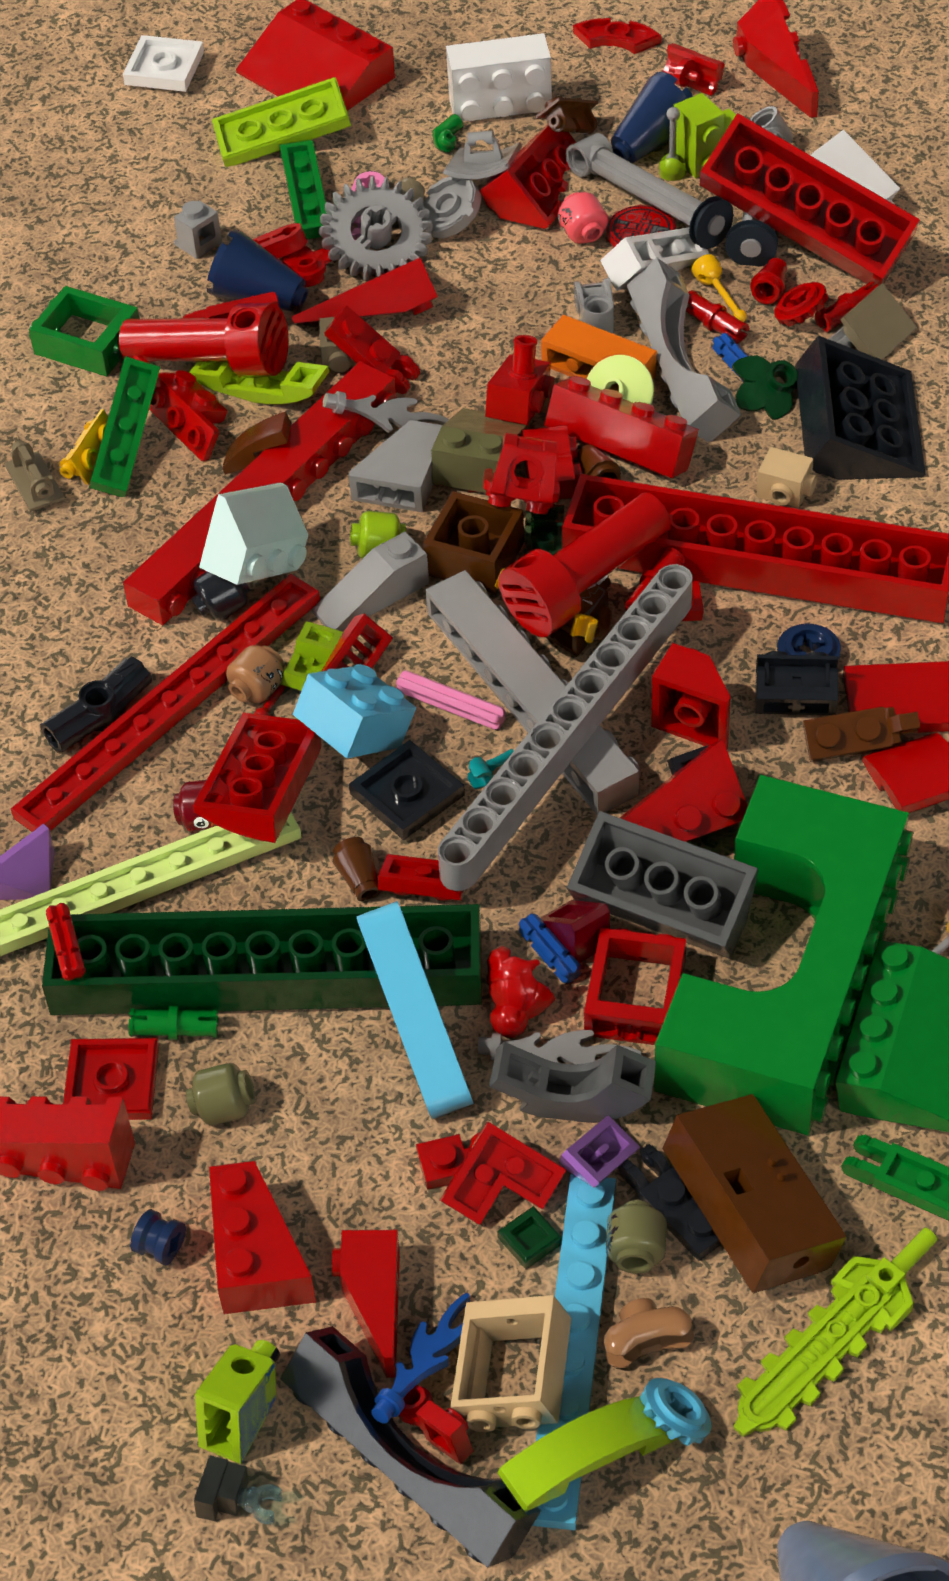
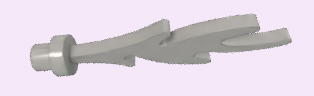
M337 391L335 394L325 393L323 398V407L332 409L333 413L342 414L344 409L355 412L375 422L387 433L393 430V426L389 421L398 428H401L409 420L434 422L442 425L449 420L444 416L428 412H408L407 408L414 406L418 402L415 398L392 399L382 403L377 408L371 407V403L376 399L375 395L364 399L350 400L346 399L345 392Z
M578 1030L561 1034L549 1040L542 1047L535 1046L541 1039L539 1032L514 1041H501V1034L492 1033V1037H479L478 1054L491 1055V1060H494L496 1049L503 1042H506L549 1061L559 1063L558 1060H562L567 1064H586L606 1055L616 1045L581 1046V1043L593 1039L594 1032L592 1030ZM621 1046L641 1055L640 1050L627 1046Z

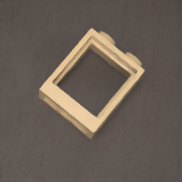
M554 1295L466 1302L451 1408L464 1418L470 1429L478 1432H491L495 1430V1427L516 1426L522 1429H536L540 1424L559 1423L571 1317ZM542 1337L535 1394L485 1398L493 1341Z

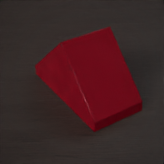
M570 900L541 917L545 923L543 928H549L568 949L567 955H573L579 963L596 953L600 928L610 929V911L605 903Z

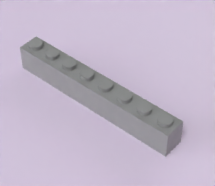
M466 570L425 589L427 614L521 726L529 733L568 685V682L565 679L560 680L552 671L548 659L543 654L538 655L530 645L525 632L521 629L517 630L512 625L505 609L501 605L496 606L489 598L484 585L480 581L475 582ZM599 725L562 772L564 777L596 815H598L599 811L606 813L639 796V778H641V770L636 760L631 756L627 757L618 747L614 735L609 730L604 731Z

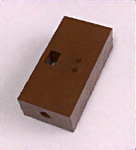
M754 1094L676 1115L662 1149L753 1294L818 1274L831 1268L847 1236Z

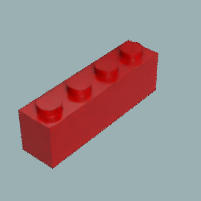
M571 376L567 380L554 384L544 424L546 427L567 426L570 437L575 436L580 441L594 445L597 448L670 478L686 472L689 468L699 429L688 425L687 420L676 415L665 416L655 412V408L650 404L644 402L633 403L623 399V395L618 391L598 389L591 386V382L588 379L578 376Z

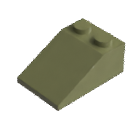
M462 408L441 426L431 449L433 484L486 493V490L483 489L484 472L486 468H491L493 473H495L503 447L504 434L511 433L522 436V430L532 428L533 419H531L528 425L485 417V411Z

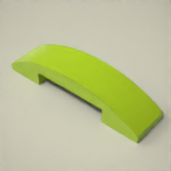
M197 362L189 373L196 377L198 383L217 392L254 403L287 404L312 396L330 371L326 365L296 362L290 372L282 371L277 376H239L231 369L229 362Z
M640 1396L603 1406L555 1429L507 1461L499 1468L497 1474L524 1512H527L565 1494L569 1483L636 1450L644 1456L678 1438L670 1440L665 1431L655 1429L656 1423L643 1413L645 1406L642 1404Z

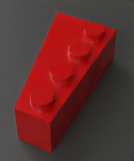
M0 1096V1175L8 1178H17L20 1174L35 1176L49 1184H61L63 1181L82 1183L85 1187L95 1191H103L107 1187L121 1189L135 1146L123 1097H108L106 1105L90 1104L91 1100L88 1097H71L69 1104H53L47 1097L31 1096L26 1104H17L9 1096Z

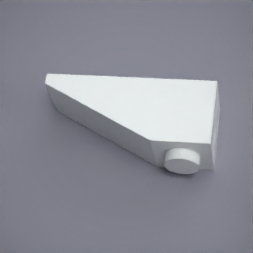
M688 227L625 237L600 261L615 290L628 289L627 284L655 258H659L678 271L693 265L698 258L709 254L707 249L693 243L690 239Z

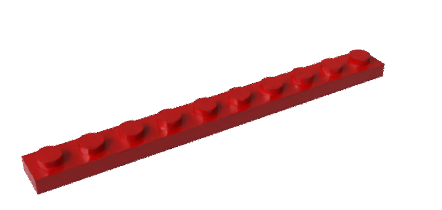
M289 574L11 808L13 819L31 832L42 824L46 825L49 831H52L228 681L226 676L228 665L245 648L251 645L269 646L320 602L319 591L293 574Z

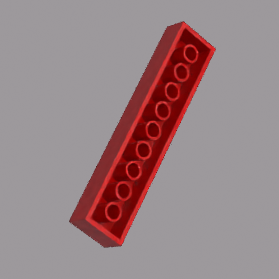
M580 474L562 526V546L564 548L638 495L647 492L658 498L665 506L670 516L671 528L669 532L623 563L618 569L644 573L646 570H651L666 547H672L685 557V564L683 566L692 573V581H699L701 583L943 624L948 607L949 533L587 474Z

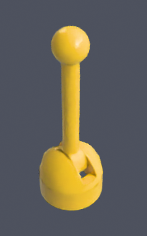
M706 254L698 258L691 268L697 281L703 285H714L733 312V316L745 322L747 318L746 312L737 307L719 281L722 274L720 262L713 254Z

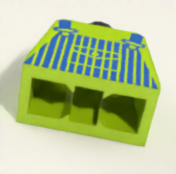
M257 1340L251 1350L237 1344L229 1346L195 1393L198 1447L242 1464L276 1399L275 1364L280 1357V1352L272 1343L265 1340Z

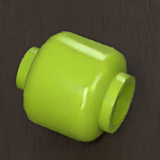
M365 511L360 516L359 523L351 524L350 546H357L358 556L363 559L373 548L406 532V524L400 523L395 513Z

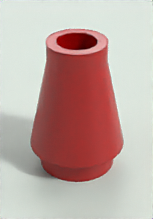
M780 258L770 259L767 265L752 278L750 289L755 300L762 304H772L782 298L785 291V275L787 272V264L784 260Z

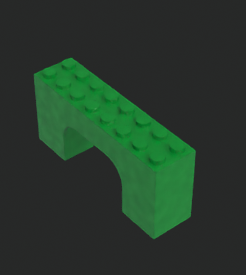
M760 775L735 838L734 860L758 868L754 894L797 905L807 911L814 918L815 923L797 972L787 983L778 988L768 991H747L689 974H682L655 1043V1092L703 1106H710L754 1094L776 1127L809 1136L813 1122L822 1123L829 1099L826 1093L829 1085L834 1087L841 1065V1061L838 1058L841 1050H846L853 1027L850 1023L853 1015L857 1014L864 991L862 988L865 980L867 981L874 958L873 955L878 941H884L888 927V923L885 921L888 914L893 915L899 895V890L896 889L899 881L904 882L907 875L910 857L906 856H908L914 834L913 831L907 830L908 812Z

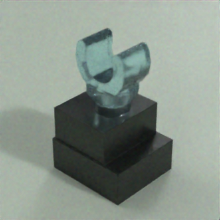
M209 1455L194 1498L196 1517L215 1522L218 1512L237 1516L240 1507H242L245 1511L252 1513L257 1521L263 1524H273L275 1522L274 1512L263 1509L260 1504L266 1499L281 1501L282 1491L274 1484H265L258 1488L253 1486L247 1488L248 1474L246 1466Z

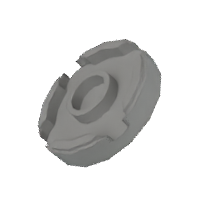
M446 177L428 189L426 192L428 197L423 202L421 210L428 208L430 211V217L427 221L430 220L433 223V229L429 232L433 238L450 237L466 228L475 218L481 205V194L471 179Z

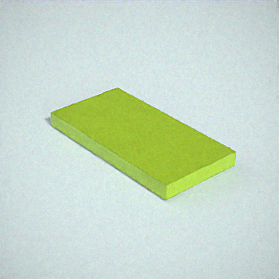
M336 77L212 119L225 167L235 166L280 150V144L308 141L352 126Z

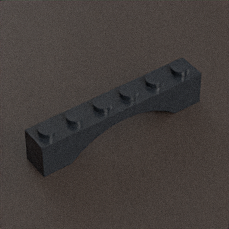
M333 1326L306 1332L280 1377V1380L293 1391L294 1397L302 1404L316 1411L326 1421L328 1428L333 1433L344 1437L360 1451V1456L366 1463L378 1468L393 1481L396 1490L401 1495L412 1499L426 1511L435 1526L449 1532L465 1547L468 1556L489 1568L512 1558L541 1510L535 1507L524 1512L501 1478H480L467 1475L436 1462L414 1445L400 1430L392 1417L385 1424L378 1422L372 1415V1410L376 1406L375 1398L378 1395V1391L373 1382L366 1355Z

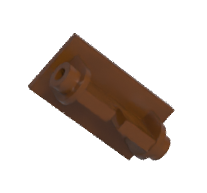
M554 97L546 102L545 108L535 118L547 120L549 126L555 132L576 131V133L591 134L598 126L591 109L598 102L583 100L582 98Z

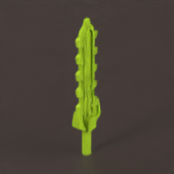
M924 1227L891 1262L885 1257L882 1260L853 1256L831 1280V1285L834 1286L831 1289V1293L835 1300L827 1308L816 1305L808 1312V1317L812 1323L804 1332L793 1328L784 1336V1340L789 1347L780 1356L768 1353L761 1360V1365L765 1371L756 1381L745 1377L737 1384V1389L742 1396L738 1403L739 1416L733 1429L743 1437L754 1431L765 1432L775 1427L788 1431L796 1421L792 1410L800 1402L812 1406L820 1396L816 1385L823 1378L833 1382L836 1381L844 1370L839 1361L846 1354L857 1358L867 1348V1343L863 1337L869 1330L881 1334L886 1327L890 1332L897 1327L913 1309V1301L905 1279L906 1273L938 1241L936 1235L930 1229Z

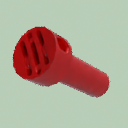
M241 303L231 309L228 318L126 319L120 327L119 347L124 359L125 356L133 358L134 355H142L148 362H229L231 369L239 376H277L282 372L287 360L289 334L284 313L277 304Z
M647 492L641 493L555 554L551 555L549 552L541 549L531 550L502 570L499 575V589L506 606L519 624L531 634L538 637L551 635L572 620L575 615L579 614L581 610L580 594L669 532L671 528L669 513L661 501L654 495Z

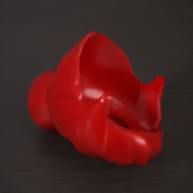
M500 946L492 950L487 959L488 973L486 984L489 986L490 995L495 1004V1009L490 1013V1022L493 1030L507 1038H515L524 1033L529 1019L542 1013L556 998L547 986L537 981L532 975V971L540 965L538 959L524 960L517 956L511 957L510 948Z

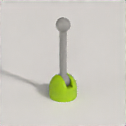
M671 107L667 110V118L670 120L669 153L664 155L659 163V175L668 181L680 180L686 174L684 158L676 153L677 119L680 117V111L676 107Z

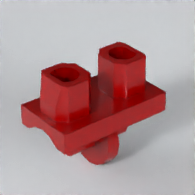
M675 43L668 45L667 62L663 72L677 78L678 80L675 82L677 86H688L712 96L717 91L718 82L722 80L725 68L724 62Z

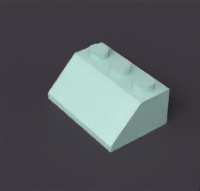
M276 483L218 494L199 568L236 585L297 571L306 558L307 550L305 546L308 532L287 485Z

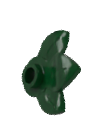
M748 356L737 360L732 365L735 373L744 381L735 395V401L739 408L746 411H758L765 408L767 415L772 420L779 419L789 412L792 406L791 393L797 387V370L791 363L783 360L770 363L761 356ZM774 377L782 378L784 384L776 381Z

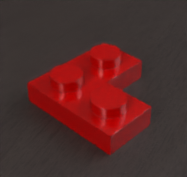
M486 1122L439 1201L480 1225L503 1186L543 1209L566 1169L492 1123Z

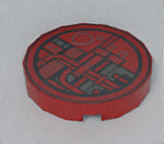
M646 205L626 207L616 212L609 219L607 239L614 248L625 237L675 230L676 225L672 216L657 207Z

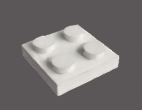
M142 35L124 70V85L186 92L204 54L203 42Z

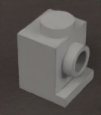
M200 200L185 203L182 207L183 211L174 216L177 234L174 245L195 259L200 258L222 243L218 212ZM199 235L203 236L204 239L200 241Z

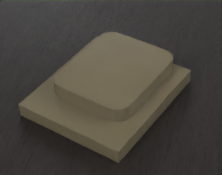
M883 283L878 285L840 319L844 324V333L858 351L882 360L917 329L916 325Z

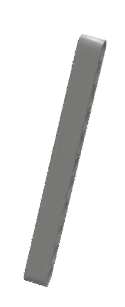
M672 564L658 571L438 846L440 880L446 888L454 891H463L469 889L477 882L684 619L692 607V573L688 568Z

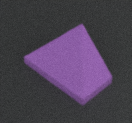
M42 824L0 856V900L28 899L51 890L55 850L49 828L46 825Z
M608 1115L565 1150L561 1155L559 1165L595 1188L625 1160L630 1158L640 1146Z

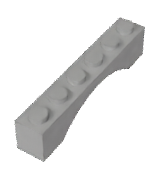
M655 258L627 284L632 297L630 304L639 314L642 322L640 328L649 338L650 348L657 351V361L661 367L659 373L664 382L669 386L671 402L679 410L681 417L687 420L688 425L699 429L697 436L710 442L741 416V412L731 390L708 375L697 374L689 362L684 342V321L689 293L680 273L659 258Z

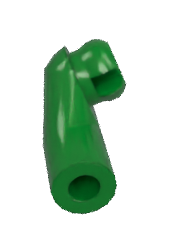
M451 115L432 131L434 145L441 152L448 153L455 148L457 137L453 135L463 128V121L458 115Z

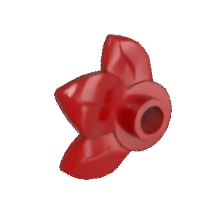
M304 246L302 249L282 257L285 265L305 279V287L321 283L325 279L326 265L332 261L329 259L330 250L321 248L312 251L308 246Z

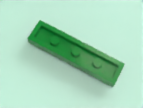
M313 140L280 144L281 159L294 223L302 225L307 239L320 238L319 229L323 226L320 222V216L323 213H327L325 212L326 201Z
M125 356L89 488L119 497L126 496L160 366Z

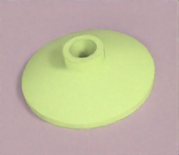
M613 355L597 363L587 377L593 387L601 390L610 389L613 384L617 383L619 385L618 392L623 395V399L633 403L644 402L652 404L654 397L652 376L642 362L631 356Z

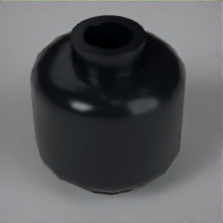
M206 571L194 580L193 586L197 594L191 599L203 617L211 613L216 620L222 621L246 606L248 603L246 593L251 591L247 583L236 585Z

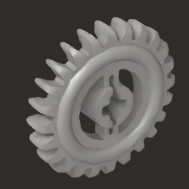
M371 176L368 188H365L358 178L356 180V191H352L348 184H344L343 193L345 198L335 191L333 193L334 204L326 202L325 212L327 214L323 213L320 216V222L323 226L320 227L319 234L324 238L322 247L330 250V260H339V269L343 270L351 267L350 275L356 276L359 272H362L364 280H369L372 274H375L376 277L381 276L420 258L419 256H425L428 253L426 245L432 242V235L429 232L433 229V223L430 220L427 221L430 217L429 209L421 210L423 198L420 197L412 202L414 197L413 188H410L402 195L401 181L392 190L389 189L388 177L384 178L381 187H377L374 177ZM362 215L361 235L355 241L351 233V226L356 218ZM396 221L399 223L401 236L396 244L380 251L368 250L369 248L378 249L386 246L391 240L392 225Z

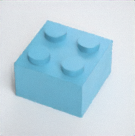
M357 664L352 667L309 673L293 715L345 758H352L399 748L402 745L417 707L405 699L404 694L400 690L387 685L378 678L372 668Z

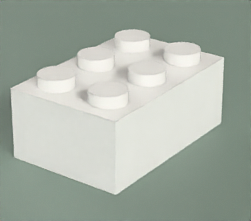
M544 33L446 46L452 113L458 115L463 122L541 112L545 108L546 102L552 99L551 57Z

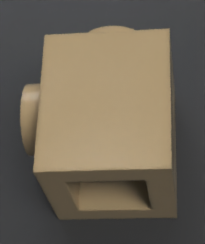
M770 447L758 470L756 497L770 500L778 505L799 508L804 497H811L815 490L817 475L812 474L813 458Z

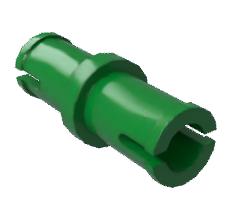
M169 1006V1010L130 1008V1037L168 1036L169 1040L178 1041L179 1036L213 1038L218 1036V1009H213V1011L179 1010V1006Z

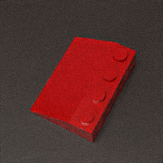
M295 0L276 14L236 68V73L276 96H281L336 77L346 110L348 111L395 78L393 47L310 1Z

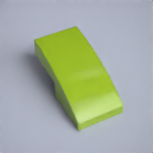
M306 621L296 639L294 653L284 670L281 685L302 691L307 675L322 671L343 632Z

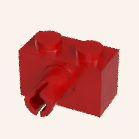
M518 335L513 341L514 354H509L487 383L485 417L528 425L533 416L541 412L545 399L551 398L555 378L550 376L551 362L535 359L537 339L530 335Z

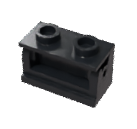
M771 651L765 655L757 654L755 714L836 715L838 706V656H829L824 652L788 655L782 651Z

